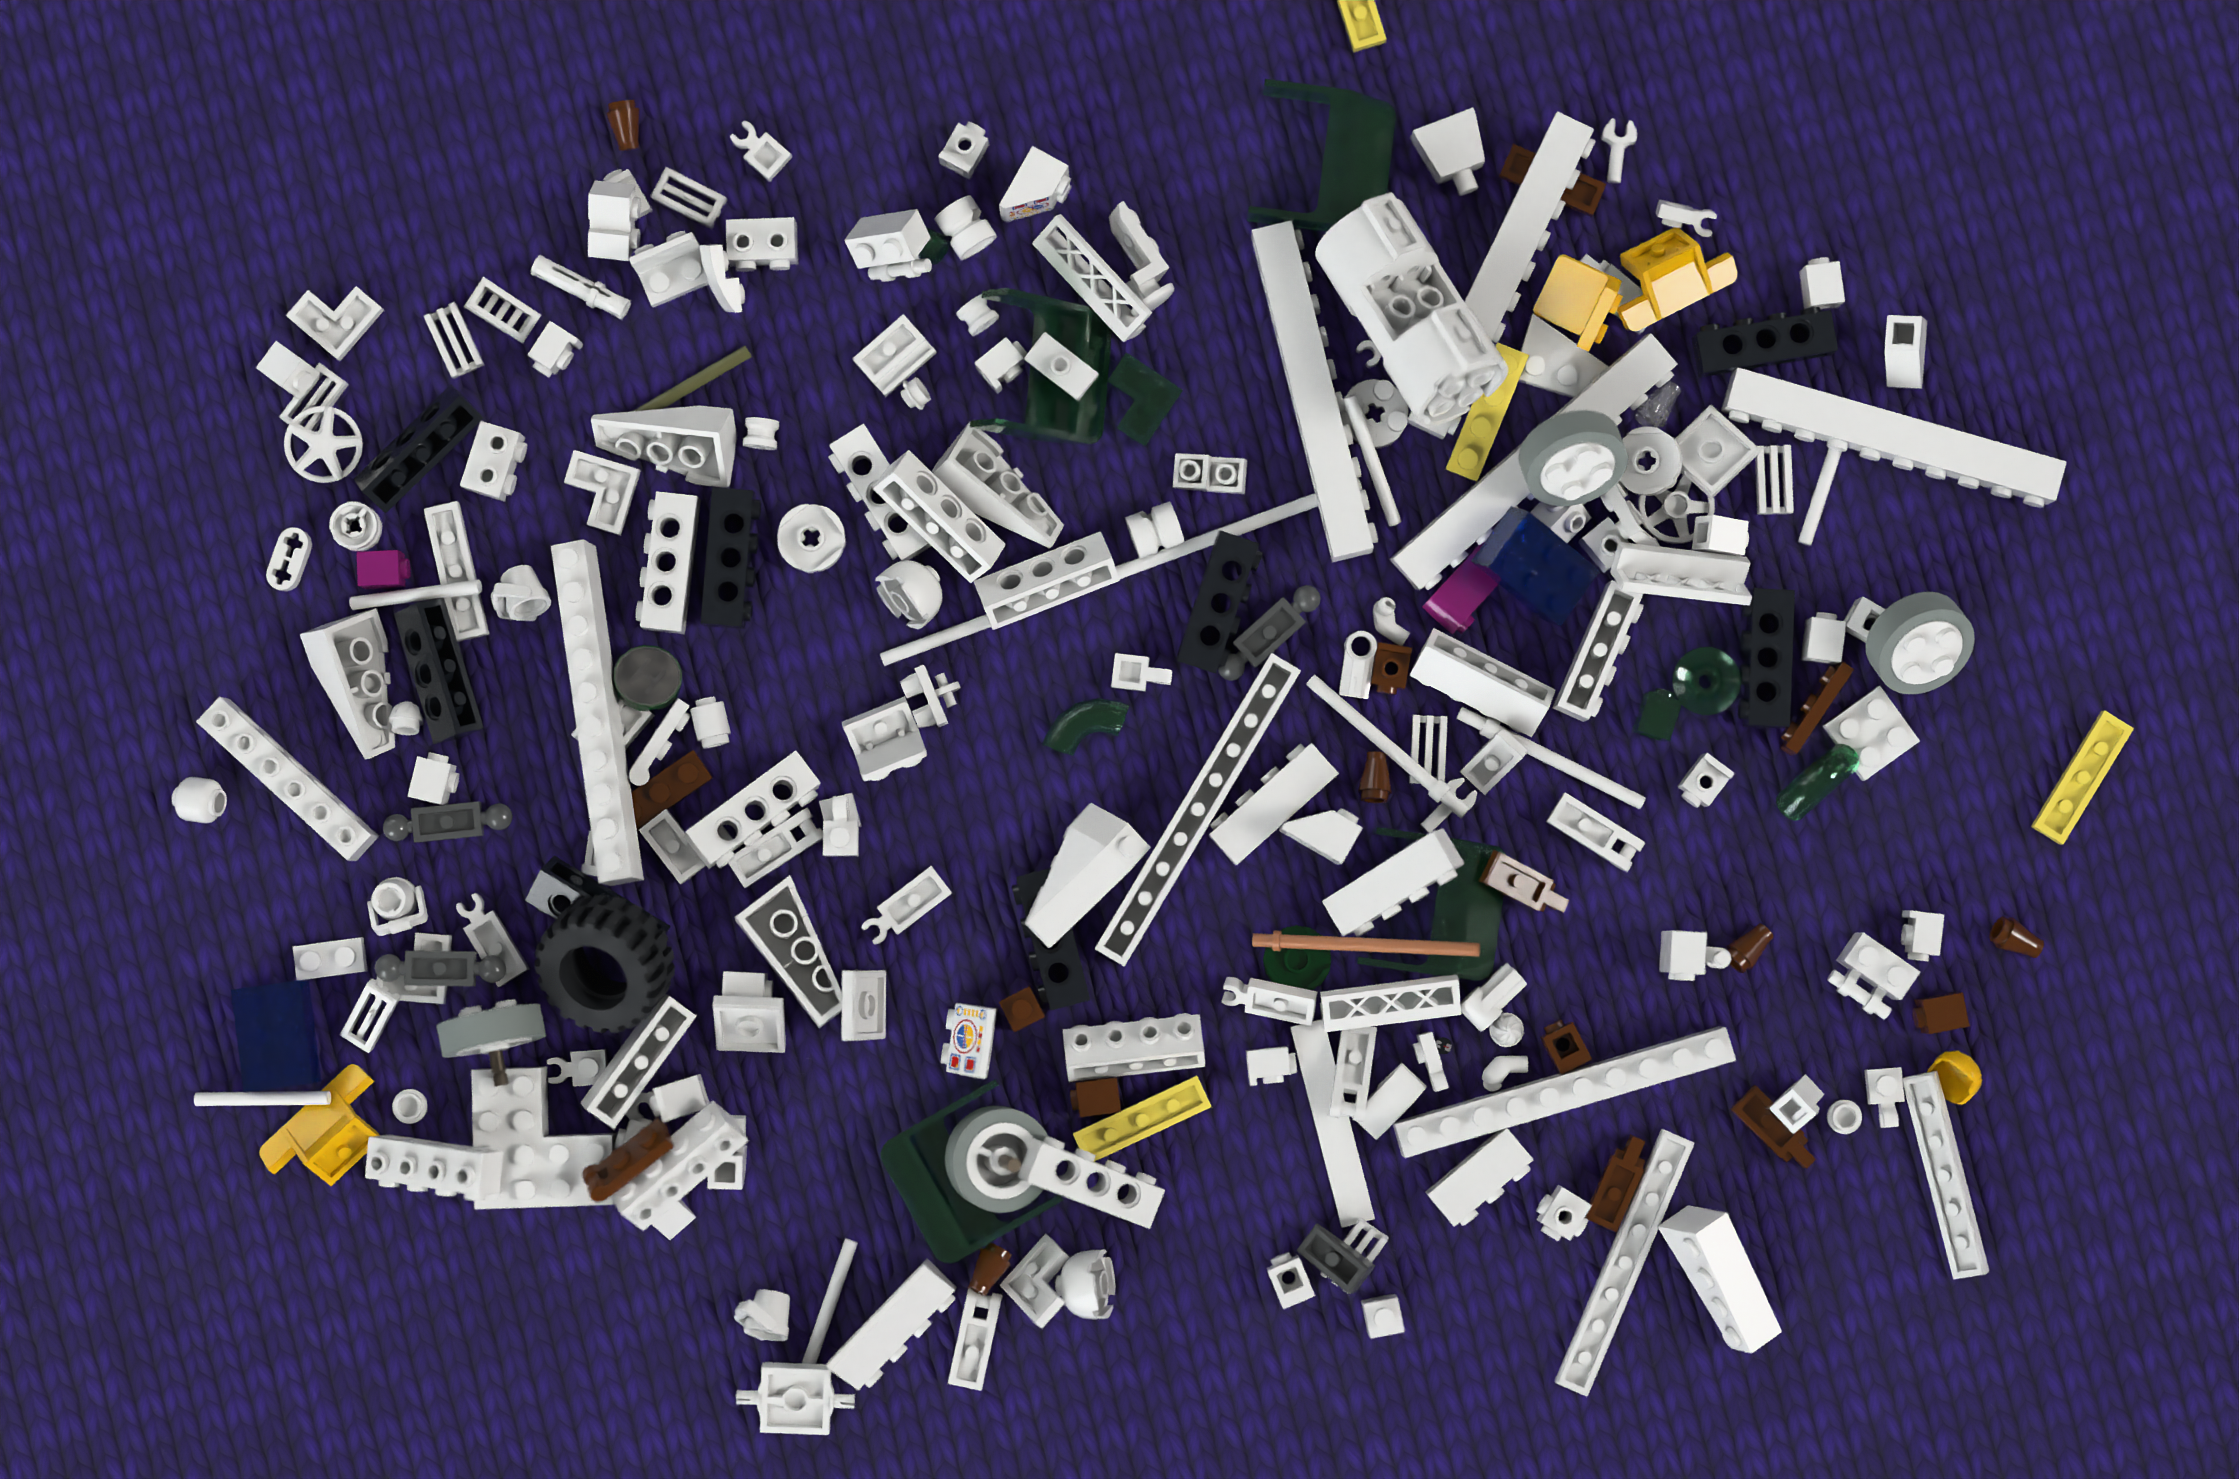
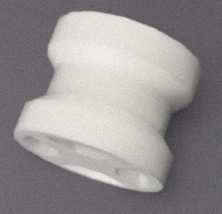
M983 294L970 300L956 313L960 320L968 324V331L972 336L983 332L999 318L995 310L989 309L987 299Z
M747 417L745 419V426L748 428L747 436L743 438V446L762 450H776L777 441L774 439L775 432L779 429V421Z

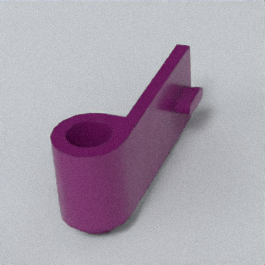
M1491 535L1468 556L1422 608L1451 635L1456 630L1462 634L1475 620L1471 614L1520 560L1498 539Z

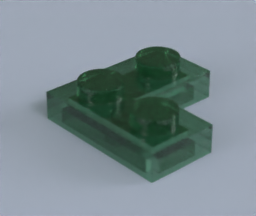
M1127 352L1107 380L1109 384L1134 400L1117 426V430L1145 448L1183 390Z

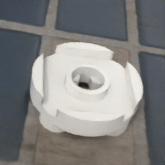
M1376 379L1365 380L1351 388L1346 397L1356 394L1375 448H1382L1395 442L1405 429L1409 414L1408 404L1398 388L1393 386L1388 380ZM1374 405L1376 408H1382L1384 413L1380 415V422L1375 423L1373 418L1367 420L1365 414L1369 412L1368 406ZM1345 406V411L1340 413L1343 425L1349 424L1353 441L1357 443L1358 440Z
M1639 427L1627 433V436L1622 439L1628 454L1626 470L1619 480L1622 485L1633 493L1643 496L1657 495L1673 487L1682 468V454L1676 440L1655 427ZM1650 452L1651 457L1656 458V463L1651 465L1650 470L1645 471V467L1639 465V459H1643L1645 453Z
M799 505L791 509L782 518L779 525L777 542L781 555L792 567L807 573L823 571L833 566L841 557L846 545L845 530L842 522L832 510L821 505ZM808 529L812 533L819 531L821 534L817 538L819 544L815 547L811 544L805 546L802 543L806 539L803 533Z

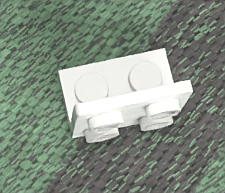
M679 231L671 234L666 238V243L656 247L653 244L642 246L634 251L635 256L629 258L632 267L639 275L653 308L709 285L701 260L700 244L692 232L686 234L685 231Z

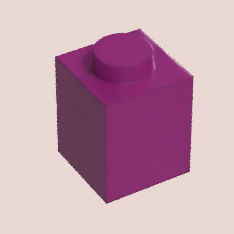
M399 550L357 552V580L359 587L363 589L406 587L405 579L410 578V561L408 558H405L404 553Z

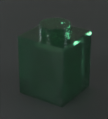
M1656 688L1655 692L1649 691L1645 693L1632 732L1664 743L1670 741L1682 701L1674 699L1675 693L1661 688Z

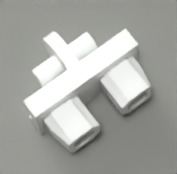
M921 665L914 668L916 673L900 681V684L907 699L925 693L929 704L912 711L918 728L930 727L935 724L941 727L949 724L938 698H944L947 708L956 705L957 703L952 692L961 688L959 682L949 684L945 674L941 673L935 676L939 686L935 690L926 667Z

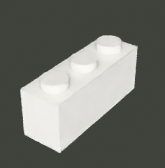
M1508 1128L1494 1133L1425 1191V1193L1454 1227L1459 1222L1464 1226L1477 1216L1476 1208L1484 1201L1490 1204L1504 1193L1502 1186L1510 1179L1516 1182L1531 1170L1528 1164L1533 1161V1158Z

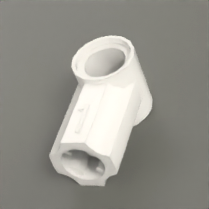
M1357 631L1350 634L1344 644L1345 653L1339 695L1368 699L1377 642L1370 633ZM1356 637H1364L1370 644L1369 652L1364 656H1357L1351 649L1352 641Z
M1505 963L1481 987H1476L1460 1002L1461 1012L1482 1032L1503 1012L1502 1008L1527 983L1508 963Z

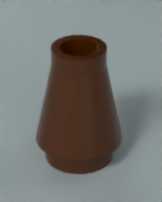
M635 100L608 103L609 112H606V115L617 140L619 151L638 149L639 108H636Z
M1374 751L1366 753V762L1358 792L1361 793V801L1367 803L1388 802V795L1392 794L1387 767V754L1384 752Z
M2002 916L1998 918L1990 931V940L2000 949L2028 955L2035 959L2040 955L2044 947L2042 939L2036 937L2013 917L2006 918Z
M1758 923L1752 930L1726 946L1727 951L1731 955L1729 965L1739 973H1744L1747 969L1752 970L1768 943L1774 938L1772 932L1763 924Z
M988 1242L985 1248H980L968 1288L986 1297L989 1290L1011 1265L1009 1260L1012 1255L1000 1246Z

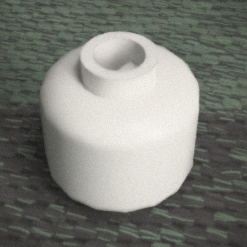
M188 777L174 789L172 804L175 806L178 816L183 820L206 824L213 822L218 816L223 814L227 804V797L220 784L215 780Z

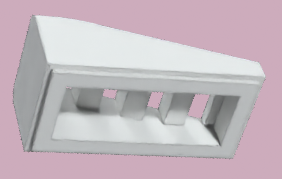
M485 277L481 279L464 305L466 309L522 344L541 316V314ZM488 290L493 295L485 307L481 308L478 306V303ZM498 298H501L505 302L497 314L493 316L489 312ZM510 305L517 309L506 324L501 319ZM523 312L528 317L519 331L513 329V326Z

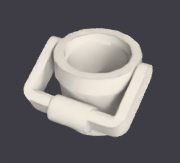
M529 565L515 566L504 572L501 576V583L495 584L494 591L490 595L493 608L496 610L498 617L502 619L535 621L537 616L544 613L551 605V599L547 590L543 588L533 568Z
M400 877L388 878L380 882L373 891L371 901L367 902L371 927L378 936L412 929L413 926L423 924L428 919L422 887H415L407 879ZM418 905L419 913L412 915L416 911ZM377 914L383 919L389 920L388 923L379 925Z
M757 1290L753 1301L748 1299L739 1303L735 1309L734 1318L744 1327L743 1331L747 1335L756 1337L761 1341H785L789 1333L790 1296L773 1290Z

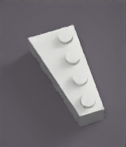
M789 875L735 917V921L820 1029L842 1012V991L809 920L794 882Z
M1688 1205L1657 1226L1722 1332L1723 1339L1731 1349L1752 1354L1782 1332L1726 1212Z

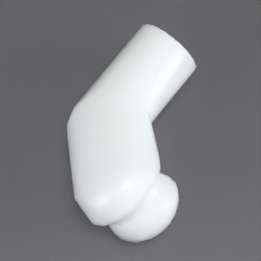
M1383 597L1374 604L1373 618L1375 629L1389 640L1402 646L1410 632L1396 624L1395 602L1389 597Z
M1495 1057L1483 1070L1482 1080L1484 1088L1492 1092L1497 1091L1501 1088L1502 1081L1509 1073H1527L1528 1057Z

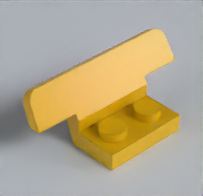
M1674 227L1620 254L1621 265L1640 280L1643 295L1619 306L1617 312L1627 330L1639 331L1732 284L1737 278L1734 258L1726 252L1705 263L1699 243L1680 228Z
M355 1064L348 1065L321 1090L331 1092L330 1105H305L261 1146L259 1154L267 1169L275 1175L297 1154L307 1168L332 1186L367 1153L368 1137L380 1136L374 1128L355 1114L350 1105L374 1080L361 1067Z

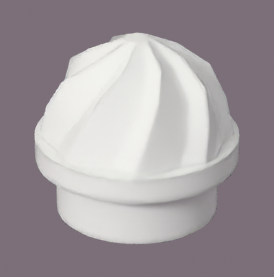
M409 701L395 705L391 715H389V723L392 724L391 730L399 735L418 734L420 726L424 722L419 707Z
M1501 1013L1490 1025L1489 1033L1492 1040L1499 1046L1511 1047L1522 1039L1524 1026L1516 1015Z

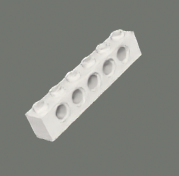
M219 696L196 721L346 860L357 861L379 837L376 832L230 699Z

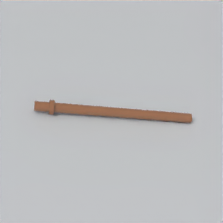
M1273 931V934L1253 933L1252 938L1253 947H1269L1273 951H1281V948L1480 956V943L1287 935L1282 934L1281 931Z

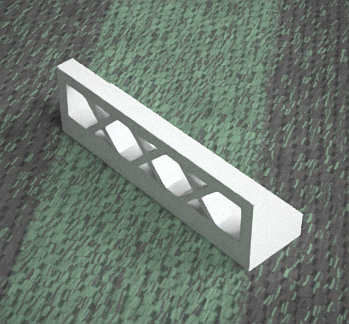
M1061 214L1056 215L1032 244L1122 342L1138 336L1146 327L1143 323L1152 312ZM1058 227L1066 235V239L1056 230ZM1079 254H1084L1089 260V264ZM1103 279H1107L1112 284V289L1103 281ZM1126 304H1130L1139 316L1134 317Z
M1625 542L1618 543L1610 573L1621 591L1749 606L1752 595L1744 585L1751 564L1747 557Z
M1457 974L1320 992V1011L1325 1032L1461 1015L1459 979Z

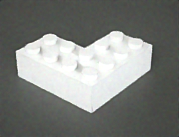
M547 1066L506 1068L505 1073H507L509 1084L497 1087L494 1085V1074L491 1068L471 1070L473 1147L503 1151L500 1193L485 1195V1200L474 1201V1209L614 1205L611 1197L603 1202L591 1200L587 1189L588 1186L584 1183L582 1171L588 1165H598L611 1155L615 1150L614 1144L617 1133L549 1135Z

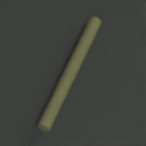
M744 345L633 411L664 409L752 356Z

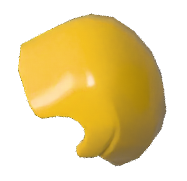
M1958 1050L1945 1051L1935 1059L1934 1063L1927 1070V1072L1938 1071L1944 1098L1951 1103L1963 1105L1977 1093L1982 1083V1074L1978 1065L1970 1056Z

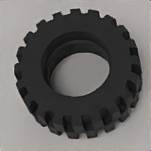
M595 895L593 899L585 897L579 899L575 904L569 905L542 935V940L538 943L535 952L537 958L534 961L535 972L541 975L537 980L541 990H546L548 994L546 997L547 1001L551 1006L556 1005L561 1010L559 1014L566 1020L570 1017L576 1021L575 1025L585 1029L587 1026H590L592 1031L605 1033L607 1029L611 1033L622 1032L625 1028L632 1029L639 1025L643 1019H646L666 994L675 971L674 963L671 962L674 959L673 949L666 944L669 939L665 931L658 929L656 926L658 922L652 915L647 917L641 912L643 908L636 904L630 906L626 904L625 899L614 897L612 900H609L606 895ZM583 946L600 948L612 955L623 968L627 982L613 981L599 974L588 962Z

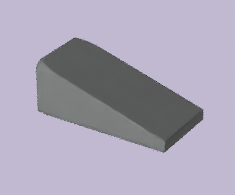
M1318 1223L1315 1224L1296 1250L1349 1295L1355 1293L1375 1268V1265L1366 1257Z

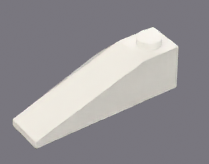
M690 406L597 414L591 417L596 447L633 461L640 458L654 463L657 470L665 473L669 469L686 476V481L696 485L728 488L730 485L737 441L733 409Z
M970 421L936 463L932 473L973 513L1047 548H1051L1064 524L1038 493H1031L1020 480L1024 476L1017 467L1012 470L1001 456L1004 451L999 444Z
M377 609L361 612L301 633L300 637L310 665L363 757L370 759L395 748V736L391 730L392 724L389 723V715H391L393 708L388 703L387 684H391L390 672H386L385 653L388 652V640Z
M1093 803L1088 804L1067 827L1060 850L1054 856L1050 865L1052 868L1044 886L1040 888L1025 922L1029 929L1048 948L1052 947L1105 896L1151 848L1127 822Z

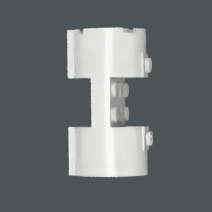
M1393 192L1365 200L1361 207L1343 217L1325 233L1316 247L1315 257L1349 312L1353 316L1358 317L1382 355L1384 368L1418 422L1422 420L1426 426H1432L1453 420L1470 411L1469 405L1477 401L1483 393L1486 397H1489L1498 389L1507 376V364L1474 312L1466 306L1439 263L1438 256L1404 203L1394 196Z

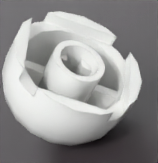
M904 560L893 564L876 577L875 581L881 582L876 589L882 601L897 618L901 616L902 612L906 618L911 620L906 624L909 627L920 629L938 613L943 598L942 589L939 584L940 577L931 566H924L918 562Z
M1105 1249L1076 1253L1067 1260L1062 1268L1061 1275L1056 1277V1293L1062 1296L1065 1302L1064 1305L1069 1311L1080 1318L1106 1319L1109 1318L1113 1310V1305H1107L1108 1295H1115V1275L1111 1258L1103 1257L1107 1252Z

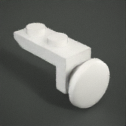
M1123 201L1116 206L1109 216L1111 231L1138 269L1137 272L1130 276L1131 281L1127 282L1126 285L1152 311L1165 302L1174 292L1172 283L1162 287L1157 283L1167 272L1169 266L1160 255L1156 242L1151 237H1148L1140 226L1137 214L1132 209H1129ZM1132 308L1130 313L1134 317H1138L1139 314Z

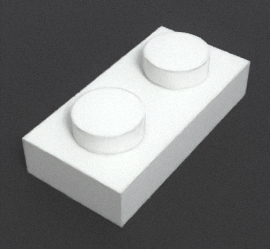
M363 937L293 946L297 981L368 971Z

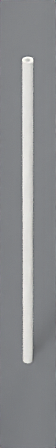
M1356 478V479H1357V483H1358V487H1359V491H1361V490H1362V486H1361L1360 480H1359V478ZM1313 493L1191 538L1183 544L1169 549L1164 548L1147 557L1137 558L1115 566L1119 579L1212 546L1219 530L1239 536L1318 506L1316 495ZM985 614L882 652L880 656L884 666L987 629L991 625Z

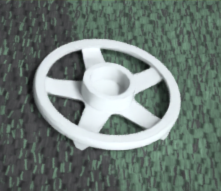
M316 406L304 410L291 421L285 434L284 449L290 465L298 474L311 481L328 483L344 478L356 467L362 453V436L354 420L345 412L330 406ZM324 412L320 428L317 432L298 425L299 421L313 413ZM334 414L343 418L351 426L355 436H335L333 434ZM292 433L309 445L308 450L297 462L291 452L290 441ZM356 446L352 462L342 471L336 451ZM321 458L326 463L332 476H316L306 472L304 469Z
M1682 472L1680 474H1683L1674 492L1666 489L1664 492L1655 495L1662 502V507L1648 518L1645 512L1646 496H1639L1638 510L1645 520L1642 523L1644 528L1657 539L1667 543L1680 544L1693 540L1694 533L1689 535L1686 517L1689 513H1708V515H1714V497L1712 499L1708 497L1709 502L1690 500L1688 492L1692 481ZM1667 519H1672L1679 537L1664 535L1653 526Z

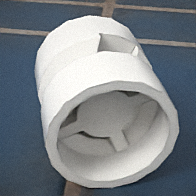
M971 195L953 202L934 218L943 234L952 237L950 245L960 260L975 255L997 237L987 219L980 220L981 210Z
M1170 501L1152 507L1151 514L1147 515L1141 511L1125 517L1139 559L1157 553L1159 546L1169 549L1185 543L1182 530Z

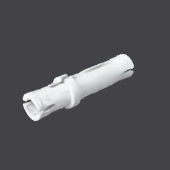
M539 255L532 265L531 275L537 276L581 298L591 308L598 307L620 320L625 317L629 310L631 300L611 292L605 288V284L599 281L594 283L542 255Z

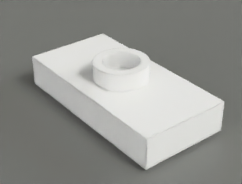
M1046 332L1042 334L1024 357L1027 363L1076 401L1082 398L1099 376L1098 372Z

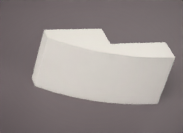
M720 244L699 245L704 272L717 301L725 312H742L741 304H744L745 301L744 288L742 284H739V278L725 277L729 261L726 251H723V246Z
M1175 453L1173 488L1245 494L1247 460L1245 458L1211 457L1209 455Z
M1401 1063L1378 1084L1377 1090L1367 1098L1364 1121L1357 1122L1377 1140L1426 1089V1085Z

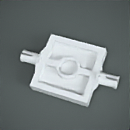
M763 1362L761 1367V1383L758 1391L737 1389L736 1404L757 1405L760 1414V1432L829 1435L830 1417L833 1409H854L855 1394H834V1388L831 1383L832 1371L826 1364Z

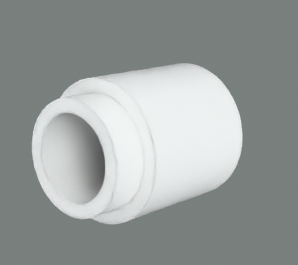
M715 696L695 701L696 707L690 709L697 741H701L703 749L729 743L728 734L731 731L723 701L716 702Z

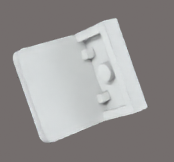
M905 696L842 722L864 781H877L888 776L890 771L900 767L909 768L915 766L927 755L920 731Z

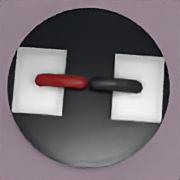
M1441 1037L1435 1042L1439 1054L1450 1052L1452 1044L1449 1039Z

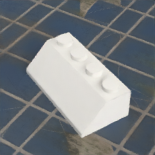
M927 1258L830 1358L826 1366L855 1389L859 1390L864 1384L870 1388L883 1375L880 1367L888 1359L894 1363L908 1349L904 1343L909 1337L914 1334L919 1338L932 1324L928 1318L937 1309L943 1313L956 1299L952 1295L956 1286Z

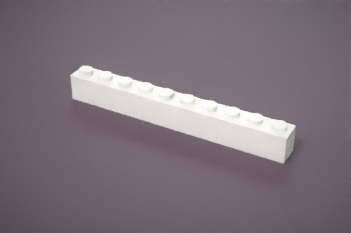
M1558 111L1464 301L1466 306L1474 312L1491 341L1495 343L1499 341L1506 327V324L1501 323L1506 310L1513 312L1521 296L1520 293L1516 292L1521 279L1527 282L1536 263L1530 261L1535 250L1542 251L1551 233L1545 229L1550 219L1552 218L1557 221L1566 202L1560 200L1565 188L1572 190L1581 171L1575 168L1580 157L1587 159L1595 144V140L1590 138L1594 130L1593 128ZM1411 411L1407 423L1443 440L1446 433L1454 434L1461 416L1442 424L1426 426L1422 420L1418 422Z
M1292 220L1253 229L1251 239L1332 562L1370 554L1374 549L1373 543L1378 542L1374 523H1367L1365 510L1370 509L1366 491H1359L1356 478L1361 477L1358 458H1351L1348 445L1353 444L1352 433L1349 424L1343 425L1340 412L1345 411L1341 392L1334 391L1332 380L1337 379L1333 359L1327 360L1324 347L1329 346L1324 326L1318 327L1315 315L1320 314V306L1317 295H1310L1307 282L1312 281V275L1308 261L1302 262L1299 250L1304 249L1300 229L1294 230Z
M1652 333L1647 334L1552 417L1570 411L1590 410L1608 416L1617 426L1623 420L1619 415L1628 407L1633 411L1648 399L1645 393L1654 385L1660 388L1674 376L1671 370L1678 364ZM1522 443L1390 558L1392 563L1416 590H1420L1423 587L1427 590L1431 589L1443 578L1440 572L1449 564L1453 568L1460 564L1469 555L1465 551L1474 542L1481 545L1494 533L1491 527L1500 519L1506 523L1520 511L1516 505L1527 497L1529 500L1535 498L1528 489L1519 464V451Z
M1737 368L1731 374L1721 412L1728 413L1729 419L1736 422L1749 423V420L1762 423L1761 428L1771 432L1781 433L1782 429L1794 432V437L1802 441L1814 442V439L1828 442L1827 447L1838 451H1847V448L1860 451L1859 456L1865 459L1879 461L1880 457L1892 460V465L1900 469L1912 470L1913 467L1926 470L1925 475L1944 480L1948 476L1958 479V484L1963 487L1978 489V486L1990 488L1992 495L2002 498H2011V495L2024 498V504L2043 508L2044 504L2048 505L2056 501L2067 462L1741 368Z
M584 539L552 545L551 552L598 882L614 886L644 880L618 697L614 685V669L596 546Z
M1271 653L1095 947L1096 950L1119 964L1126 965L1301 670Z
M1718 1026L1575 1068L1562 1075L1555 1074L1395 1121L1393 1128L1401 1155L1407 1158L1736 1061L1727 1028Z

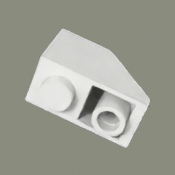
M1887 315L1885 337L1887 387L1922 389L1927 320L1922 316Z
M701 1074L654 1088L655 1096L650 1097L655 1116H661L663 1122L702 1110L709 1104Z

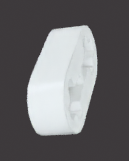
M292 527L280 534L266 574L268 583L275 589L287 592L293 590L299 584L312 548L311 537L308 533L299 528ZM298 534L299 541L303 543L301 549L295 548L292 557L289 558L291 546L287 545V541L289 538L295 539ZM287 561H289L287 572L292 575L290 581L284 580L282 585H279L280 579L276 577L277 570L283 571Z

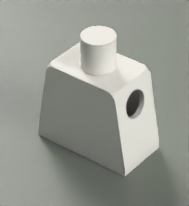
M1474 108L1413 130L1410 137L1411 141L1438 184L1453 179L1460 196L1478 189L1472 171L1483 166L1485 157Z

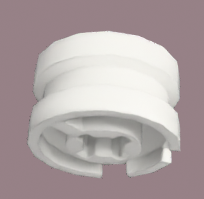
M347 502L340 505L333 512L330 518L329 529L332 532L333 539L339 545L352 551H365L372 548L379 541L382 534V522L379 515L369 506L360 502ZM353 521H359L362 528L361 532L351 531L350 525Z

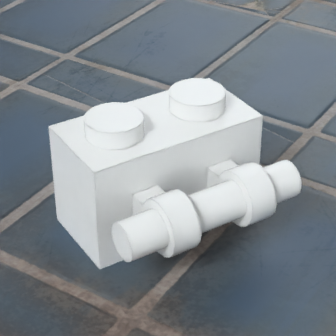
M918 209L860 218L844 240L857 268L869 267L868 276L871 280L894 281L897 276L904 275L907 278L919 277L922 273L930 272L932 269L930 259H920L918 256L931 238Z
M1661 931L1659 972H1669L1668 979L1695 981V974L1705 975V964L1711 968H1725L1731 961V955L1724 948L1706 947L1707 933Z
M1855 932L1836 959L1837 962L1849 969L1844 976L1834 969L1828 976L1827 981L1836 986V991L1844 997L1849 995L1862 1004L1864 1011L1870 1015L1875 1013L1884 1020L1892 1010V1008L1881 1002L1884 995L1892 1000H1902L1920 971L1864 932ZM1859 977L1874 987L1871 993H1868L1856 984Z

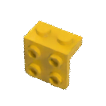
M1565 254L1559 255L1534 305L1533 312L1536 316L1579 335L1577 347L1589 352L1593 342L1601 343L1608 328V325L1603 322L1608 312L1613 315L1615 314L1623 298L1622 295L1618 294L1622 281Z

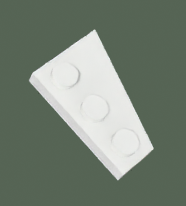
M1535 314L1531 315L1521 352L1528 354L1529 357L1518 382L1574 398L1609 367L1586 350L1577 347L1576 343Z
M1620 481L1600 496L1609 512L1615 511L1619 521L1615 524L1625 540L1630 538L1636 544L1661 547L1655 537L1653 538L1640 527L1645 520L1630 500L1626 501L1624 497L1628 496V493Z

